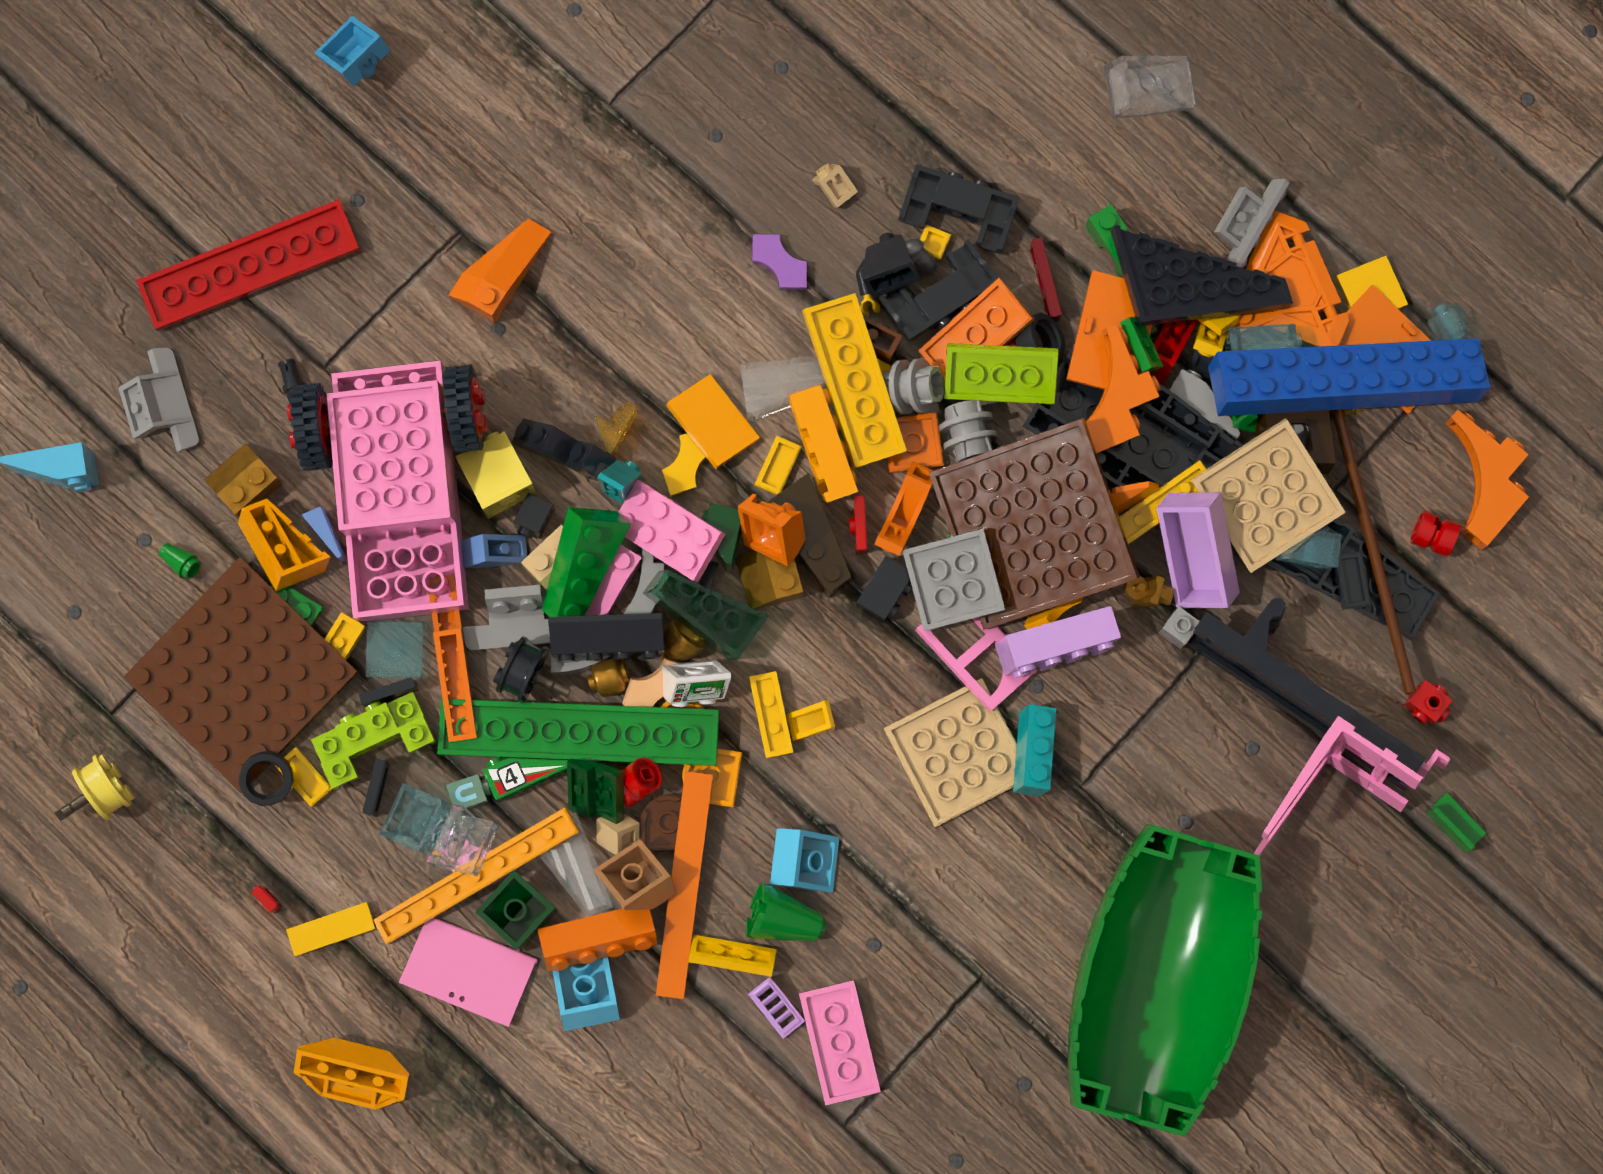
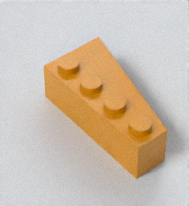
M816 384L787 394L821 499L825 502H830L858 492L855 484L857 478L852 466L849 467L846 458L849 456L844 440L840 441L837 433L840 430L835 414L831 415L828 407L831 404V399L827 388L822 389L820 384Z

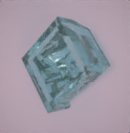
M403 783L379 835L420 853L433 856L438 845L435 841L440 839L446 826L445 819H450L455 807L440 798Z

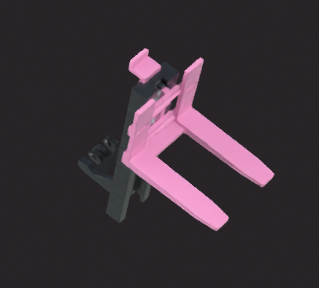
M1277 597L1268 603L1245 636H1242L1206 612L1194 628L1193 633L1196 634V637L1189 644L1191 649L1323 736L1261 836L1263 840L1254 852V854L1259 856L1269 845L1325 764H1330L1390 806L1402 812L1408 800L1383 784L1384 780L1387 779L1403 791L1408 786L1416 789L1434 764L1444 770L1450 761L1447 755L1436 749L1429 761L1425 763L1426 757L1267 652L1268 635L1275 633L1286 609V603L1283 601V598ZM1343 751L1372 769L1371 775L1341 756Z

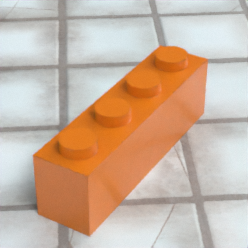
M621 908L537 929L547 972L552 970L561 971L568 968V966L580 963L590 964L597 959L618 957L625 952L646 950L651 946L657 945L650 909L624 910Z

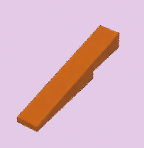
M454 574L444 575L448 582H450L451 593L448 596L452 597V601L457 600ZM437 576L431 579L430 589H434L433 584L442 582L441 577ZM428 591L430 603H436L435 600L438 597ZM461 611L432 613L433 635L449 742L475 739L477 734ZM449 699L466 700V702H464V706L450 705ZM465 717L466 720L462 721L459 725V731L462 735H458L456 724L459 719Z

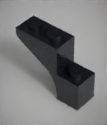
M522 419L515 430V436L511 442L519 448L562 464L595 481H599L597 477L600 472L616 460L615 457L594 444L578 441L553 425L528 419Z

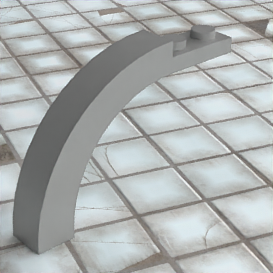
M643 548L639 585L631 604L624 614L655 613L662 595L665 564L655 563V560L660 559ZM551 655V673L553 676L581 673L591 670L593 665L601 661L592 662L586 661V657H575V662L562 663L558 662V658H553ZM603 656V661L614 658V656Z

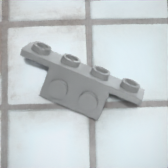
M1272 180L1262 198H1259L1247 187H1239L1214 231L1216 235L1233 247L1226 260L1237 263V267L1244 268L1249 253L1260 240L1262 230L1271 221L1274 209L1285 197L1286 188L1290 183L1288 180Z

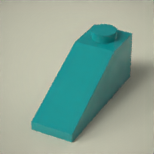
M617 460L600 472L597 477L602 492L621 504L626 500L636 480H643L642 473L639 472L640 468L628 460L625 463Z

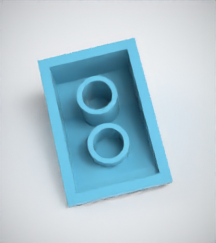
M82 442L0 456V463L13 473L71 490L75 489V492L92 490L91 486L99 485L95 453Z
M608 957L597 959L590 964L580 963L568 966V968L561 971L553 970L564 1031L620 1020Z

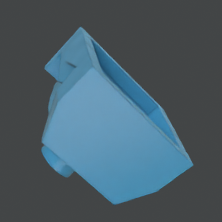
M351 16L314 53L325 65L334 69L354 87L362 78H370L374 75L378 58L382 60L390 50L379 34L354 16Z

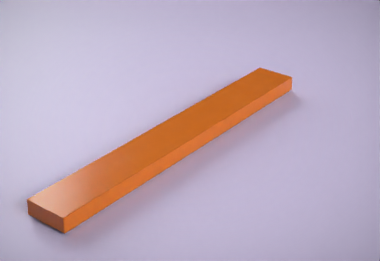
M685 771L671 875L676 894L668 899L656 996L684 999L713 779L712 774Z

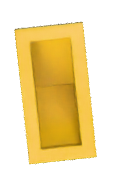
M824 700L786 714L793 741L835 731L829 700Z

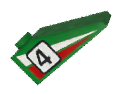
M497 757L487 762L488 767L482 769L495 800L500 802L567 772L568 760L507 758L503 760L502 757Z

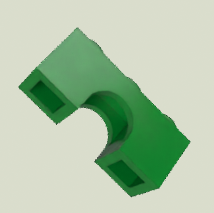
M1112 204L1090 216L1085 227L1099 249L1104 247L1111 256L1115 265L1114 272L1116 275L1124 278L1110 231L1113 226L1117 225L1121 226L1120 229L1130 231Z

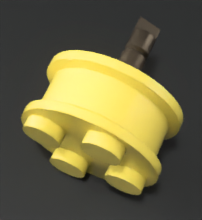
M103 754L92 756L93 761L82 769L76 767L72 770L74 779L83 794L72 800L70 804L68 803L54 812L60 821L69 817L88 803L106 821L112 818L111 813L121 806L129 807L132 805L131 800L135 798L133 792L126 784L123 785L119 780L122 777L121 772L114 763L110 764Z

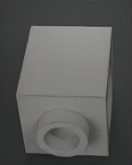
M1178 606L1158 633L1181 649L1193 635L1194 628L1199 623V620Z

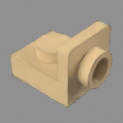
M828 163L816 171L817 176L812 179L815 185L820 186L835 208H838L858 192L840 165H830Z

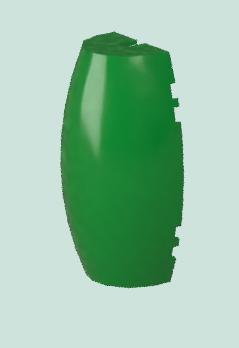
M1146 824L1124 855L1105 890L1092 920L1081 954L1073 990L1068 1029V1079L1070 1104L1072 1106L1120 1120L1123 1118L1142 1126L1185 1137L1205 1107L1203 1103L1211 1089L1214 1090L1219 1082L1217 1078L1223 1065L1228 1063L1249 1004L1260 938H1258L1259 920H1262V910H1259V892H1262L1259 855L1218 843L1204 841L1197 837L1151 824Z

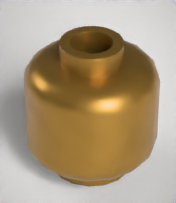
M609 658L591 667V674L587 675L591 690H597L602 697L625 691L627 683L630 682L625 662L614 660V658Z

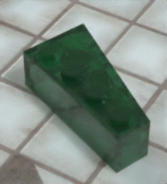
M669 570L658 571L643 592L645 596L728 660L739 659L770 616Z

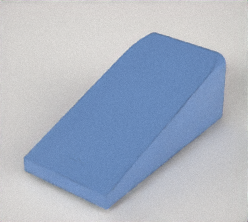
M320 506L302 514L341 562L346 561V556L327 511Z

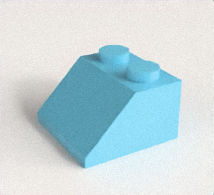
M777 828L770 885L833 893L839 837L805 830Z

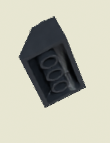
M662 613L548 617L551 655L553 658H558V662H575V657H586V661L592 662L603 661V656H614V660H631V655H642V659H658L659 654H665L664 619Z

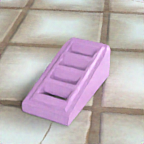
M771 977L767 978L748 994L783 1039L805 1022ZM771 987L774 992L761 1002L758 997ZM778 996L781 1001L768 1011L765 1006ZM786 1005L788 1010L775 1020L772 1015ZM793 1014L795 1019L782 1029L779 1024Z

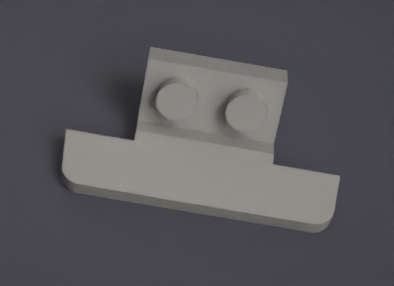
M166 347L151 349L147 353L153 374L139 375L118 387L133 439L143 438L159 428L170 427L177 452L194 448L199 441V437L174 353Z
M540 585L485 590L489 625L462 627L465 645L470 650L509 647L511 642L519 641L522 636L528 638L529 644L550 643L548 619H545V612L542 611L544 600Z

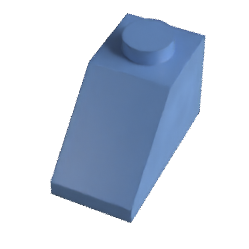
M480 534L462 540L464 568L486 569L518 565L527 557L525 536Z

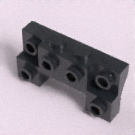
M916 164L898 221L924 229L930 210L981 226L976 247L1001 255L1020 197L990 188L983 181L975 180L971 182L965 180L962 175L955 172H948L946 174Z
M969 239L959 249L946 254V259L954 272L914 297V300L904 286L895 289L886 296L882 295L878 298L879 304L892 323L897 325L908 343L928 330L932 331L937 327L939 330L944 328L952 320L953 316L965 309L998 279L994 270L985 262Z

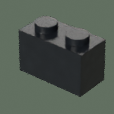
M885 556L857 600L856 606L885 623L888 617L893 619L901 606L897 604L901 595L907 596L912 589L907 568Z

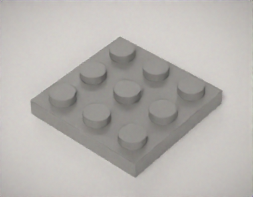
M984 528L902 550L924 631L1005 610Z

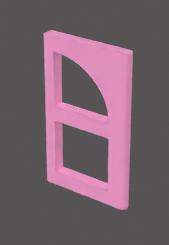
M972 618L985 635L957 660L931 632L933 629L924 631L922 624L918 626L915 631L989 712L997 707L1030 676L1036 674L1038 670L1036 668L1029 675L1020 678H1014L1013 674L1005 676L1004 672H1002L999 686L990 697L965 670V667L991 644H997L1006 636L998 626L983 630L980 618Z

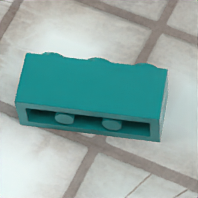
M1029 704L1019 711L1013 793L1040 797L1050 790L1056 708Z

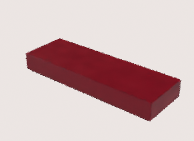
M1042 237L1036 238L1031 242L1030 252L1045 311L1055 322H1059L1062 313Z

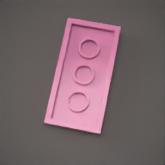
M638 479L618 512L631 523L625 535L627 539L695 582H699L726 535Z
M854 980L800 993V1001L825 1105L881 1092Z

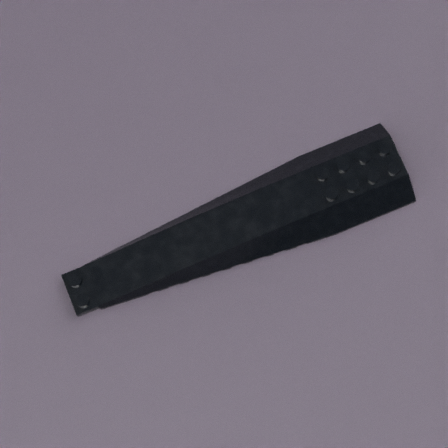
M1074 344L1057 369L1055 404L1036 403L1022 426L1035 435L1085 418V421H1087L1103 396L1104 390L1066 380ZM1159 384L1158 398L1129 410L1131 415H1136L1140 423V429L1138 430L1140 435L1099 452L1097 456L1105 479L1119 487L1150 481L1159 484L1160 488L1200 460L1207 469L1242 447L1243 444L1233 440L1223 432L1224 430L1216 424L1209 422L1201 416L1200 412ZM1336 518L1266 563L1340 602L1332 556L1362 551L1371 606L1354 610L1387 626L1365 538L1347 522ZM1379 547L1401 635L1411 640L1414 638L1440 592L1419 580L1415 573Z

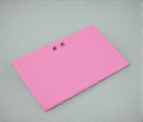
M434 917L424 923L399 983L509 1027L538 959Z

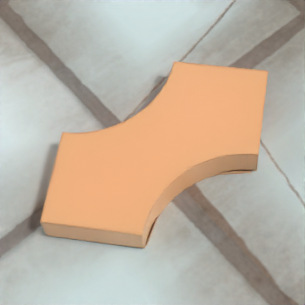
M664 658L660 667L652 674L641 678L630 677L622 704L624 706L653 707L663 697L662 665L681 662Z

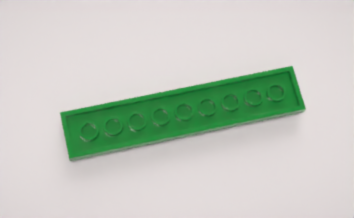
M441 699L437 754L440 756L550 760L580 759L592 762L632 763L638 758H647L655 764L717 767L719 710L472 700L477 738L449 742L443 699ZM449 699L450 705L464 706L463 704L466 702V700ZM465 717L459 719L456 724L458 735H462L459 731V725L462 721L466 720Z

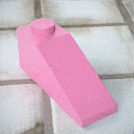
M620 545L585 616L609 615L641 567L642 557Z

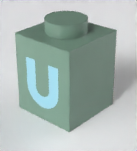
M479 774L446 785L456 813L490 803L488 796L492 795L487 780H482Z

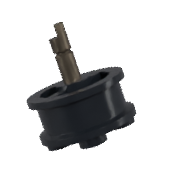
M522 636L515 643L511 642L505 654V657L508 658L504 668L500 667L493 679V682L497 684V692H509L517 696L520 703L525 702L536 683L553 689V691L565 697L569 696L571 689L566 687L564 683L541 673L548 657L549 648L544 646L540 649L529 644L528 638Z

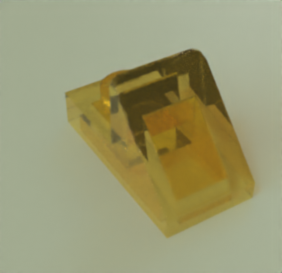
M627 401L624 407L619 406L613 417V421L616 422L615 425L595 416L605 449L613 457H615L638 413L637 405Z

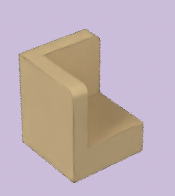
M624 814V820L618 824L600 817L596 819L597 843L616 855L639 840V822Z

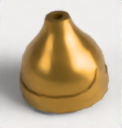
M675 618L664 633L665 654H662L661 658L662 660L666 658L674 661L691 659L702 652L706 645L705 640L690 623L683 619Z

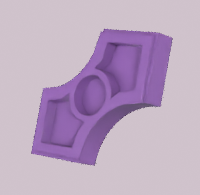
M753 234L752 261L754 264L767 267L774 273L778 280L779 290H807V261H801L790 256L781 244L780 235Z

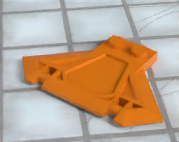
M1275 210L1273 211V217L1262 230L1260 240L1255 246L1245 269L1250 271L1257 269L1267 275L1285 278L1293 304L1290 308L1238 314L1240 316L1239 322L1232 327L1236 337L1266 327L1315 347L1337 346L1340 344L1350 320L1346 312L1341 314L1336 312L1334 306L1341 304L1340 297L1315 241L1306 242L1303 234L1310 231L1305 221ZM1293 239L1295 247L1289 248L1287 241ZM1324 311L1327 319L1321 321L1318 313Z

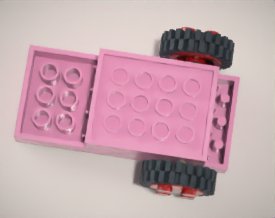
M441 361L333 373L331 374L333 393H327V395L321 383L292 387L290 405H287L288 419L293 427V432H290L289 438L292 449L295 448L297 450L300 466L304 471L330 469L333 465L338 528L346 536L353 618L361 623L429 615L438 612L446 613L456 610H469L454 451L455 453L483 450V433L488 431L487 416L483 415L482 405L486 403L484 388H480V384L477 382L476 373H474L472 365L445 367ZM454 574L457 600L452 601V597L448 596L451 593L450 582H448L444 575ZM437 576L441 577L442 582L433 584L434 589H430L431 579ZM428 591L438 597L435 600L436 603H430Z

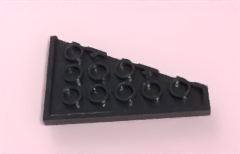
M1119 225L1113 226L1110 231L1138 327L1290 308L1293 304L1285 278L1267 275L1257 269L1250 271L1237 267L1235 262L1219 257H1210L1200 251L1196 253L1179 248V244L1160 238L1155 239L1141 232L1137 235L1120 229L1121 226Z

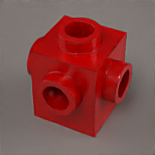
M1424 680L1416 687V693L1411 694L1403 705L1413 712L1412 717L1424 725L1426 723L1431 725L1437 722V720L1441 723L1451 711L1448 706L1452 699L1447 696L1448 692L1438 684L1432 685L1427 680Z

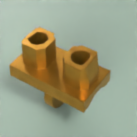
M1140 576L1139 579L1124 584L1125 594L1128 598L1132 599L1130 605L1137 608L1145 606L1156 607L1160 603L1170 605L1174 589L1163 585L1165 578L1160 576L1146 578Z

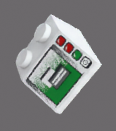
M717 660L662 665L663 697L672 706L684 707L688 706L689 702L699 701L700 704H713L717 699L725 698L731 680V673Z

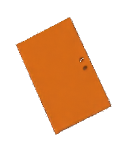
M1092 270L1066 380L1105 390L1108 377V352L1102 331L1114 324H1117L1118 328L1121 329L1122 325L1120 322L1129 317H1135L1124 278ZM1147 325L1146 328L1150 335L1152 325ZM1129 343L1126 344L1129 354L1134 355L1131 345ZM1140 368L1136 370L1138 375L1142 373Z
M1371 285L1347 310L1346 313L1350 321L1339 345L1431 340L1377 288ZM1416 405L1399 407L1407 414H1410Z

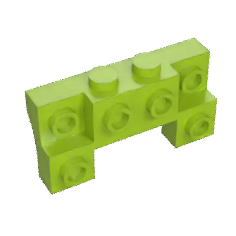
M414 692L388 704H381L380 701L370 704L365 708L366 712L358 716L355 713L349 714L341 718V724L336 725L334 729L311 739L324 773L333 790L339 789V786L351 780L360 779L351 759L392 740L402 737L410 754L415 753V750L428 744L436 743Z

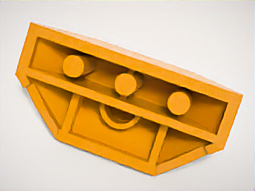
M330 1038L302 1045L297 1049L294 1074L301 1077L309 1087L322 1097L374 1110L403 1101L406 1097L409 1073L387 1050L338 1038Z

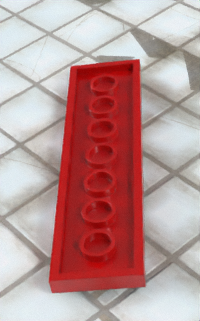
M338 199L139 278L136 282L154 328L158 332L360 251L343 206Z

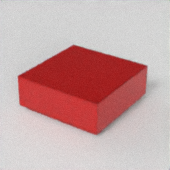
M258 885L251 891L270 913L275 914L282 907V904L265 886Z

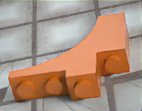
M1117 324L1107 327L1102 331L1108 352V377L1103 396L1093 414L1086 421L1096 453L1139 436L1140 423L1136 415H1131L1129 410L1158 398V391H1160L1156 377L1154 375L1150 376L1149 371L1138 375L1136 371L1139 369L1138 362L1133 354H1129L1126 344H1128L1127 336L1122 328H1118Z
M1457 409L1445 424L1456 434L1465 447L1475 478V495L1472 510L1460 533L1478 549L1482 550L1490 544L1529 498L1524 493L1525 489L1519 483L1511 482L1508 479L1529 454L1524 451V446L1515 439L1506 437L1500 443L1496 442V437L1490 431L1482 430L1475 424V419L1470 414L1464 411L1460 412Z

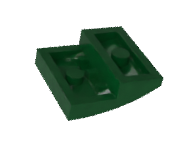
M568 760V809L588 819L598 815L615 824L623 821V772L592 761Z

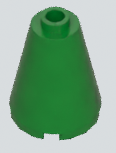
M762 883V885L758 886L750 905V909L753 910L751 918L747 917L745 932L746 936L752 939L816 942L818 937L822 938L824 936L827 922L823 921L821 913L769 884Z

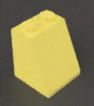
M497 431L487 435L484 438L483 450L463 452L455 456L488 519L524 501L527 493L537 494L505 431L500 434Z

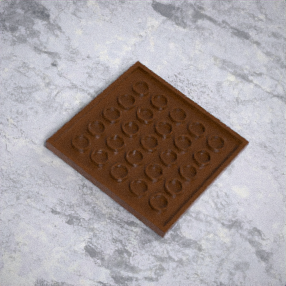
M1085 418L929 473L951 537L984 528L1005 610L980 616L983 630L1140 578Z
M239 557L123 678L218 772L242 793L239 787V774L248 758L262 751H272L281 754L359 672L243 558ZM262 762L251 770L249 776L250 784L271 764L270 762Z

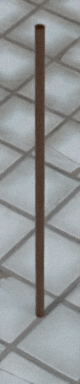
M1331 410L1405 695L1416 693V688L1343 410Z

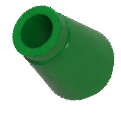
M170 543L164 544L159 551V557L180 578L192 579L201 567V562L198 560L197 555Z

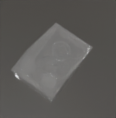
M1120 56L1104 66L1112 118H1137L1196 108L1188 56Z

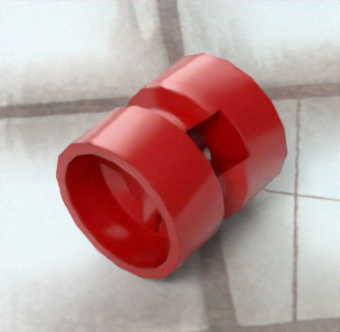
M1424 510L1415 524L1410 543L1423 549L1429 546L1433 553L1447 558L1457 541L1461 525L1448 519L1441 522L1438 515Z
M638 758L621 770L623 772L624 806L633 807L661 786L662 775L660 769L650 759Z

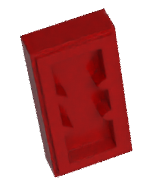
M854 495V517H849L850 533H855L856 554H866L868 546L864 495Z

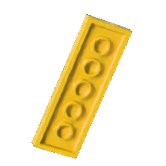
M856 293L803 309L802 313L853 468L907 451Z

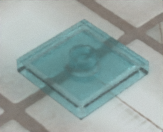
M367 622L366 677L423 678L424 623Z

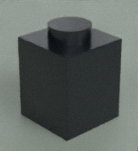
M527 493L513 521L518 528L517 532L532 539L533 535L541 538L555 510L553 504Z

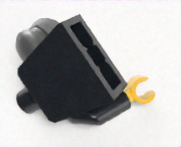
M884 233L880 236L879 243L866 248L865 259L862 260L856 271L860 296L863 295L864 297L860 304V309L864 314L869 316L868 307L871 304L875 313L878 314L880 312V304L872 300V296L876 297L920 281L921 276L918 268L924 275H930L937 269L935 257L923 247L921 240L911 239L905 241L900 235L894 236L892 233Z

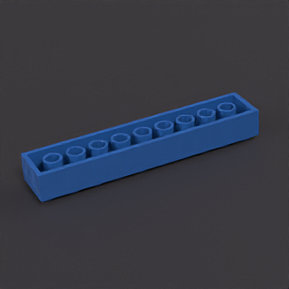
M1479 338L1221 351L1216 353L1208 366L1218 416L1479 402L1491 388Z

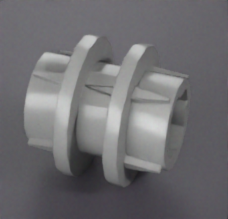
M924 358L913 359L912 362L906 359L897 360L892 365L891 370L884 371L882 374L891 404L900 414H909L913 410L918 413L929 412L934 402H940L943 399L945 392L943 373L939 366H930L929 362Z
M980 400L963 401L945 408L946 421L939 425L940 433L951 434L952 439L945 442L943 446L945 451L954 452L957 463L992 451L991 442L997 439L998 435L995 430H986L985 424L993 420L992 412L983 411Z

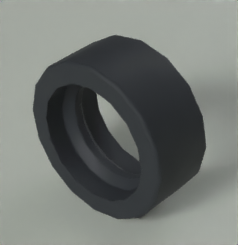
M1037 313L1032 317L1035 320L1015 337L1016 346L1041 348L1036 338V330L1044 343V348L1058 349V360H1060L1065 349L1064 336L1060 327L1047 314Z
M262 751L250 756L243 764L239 774V787L243 795L251 803L260 806H272L281 802L289 794L294 781L293 769L289 761L281 754L272 751ZM262 762L275 764L283 774L281 787L271 795L257 793L250 784L249 776L251 770Z

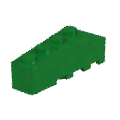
M568 507L542 611L549 617L585 616L631 526L627 519L617 511Z

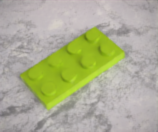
M947 343L944 399L1055 404L1058 349Z

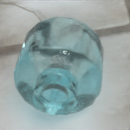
M1443 302L1431 310L1433 315L1428 319L1427 323L1437 340L1460 339L1467 334L1465 330L1468 328L1469 322L1459 305L1451 304L1448 306L1446 302Z

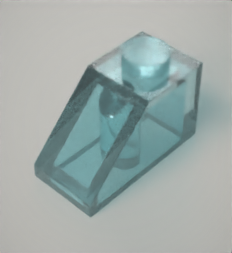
M1322 527L1278 555L1276 560L1320 569L1338 568L1342 535L1331 533V528Z

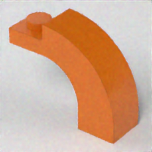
M912 462L874 545L881 547L886 552L900 556L933 486L929 473L934 470Z

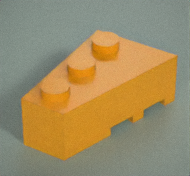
M268 499L242 508L238 525L276 591L326 571L330 556L325 551L321 552L312 544L311 538L306 534L300 533L292 525V521Z

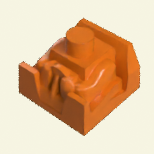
M753 493L738 506L744 545L779 563L789 566L798 555L806 540L802 512L796 511L789 503H784L782 506L774 502L771 504L763 501L758 503L757 495Z

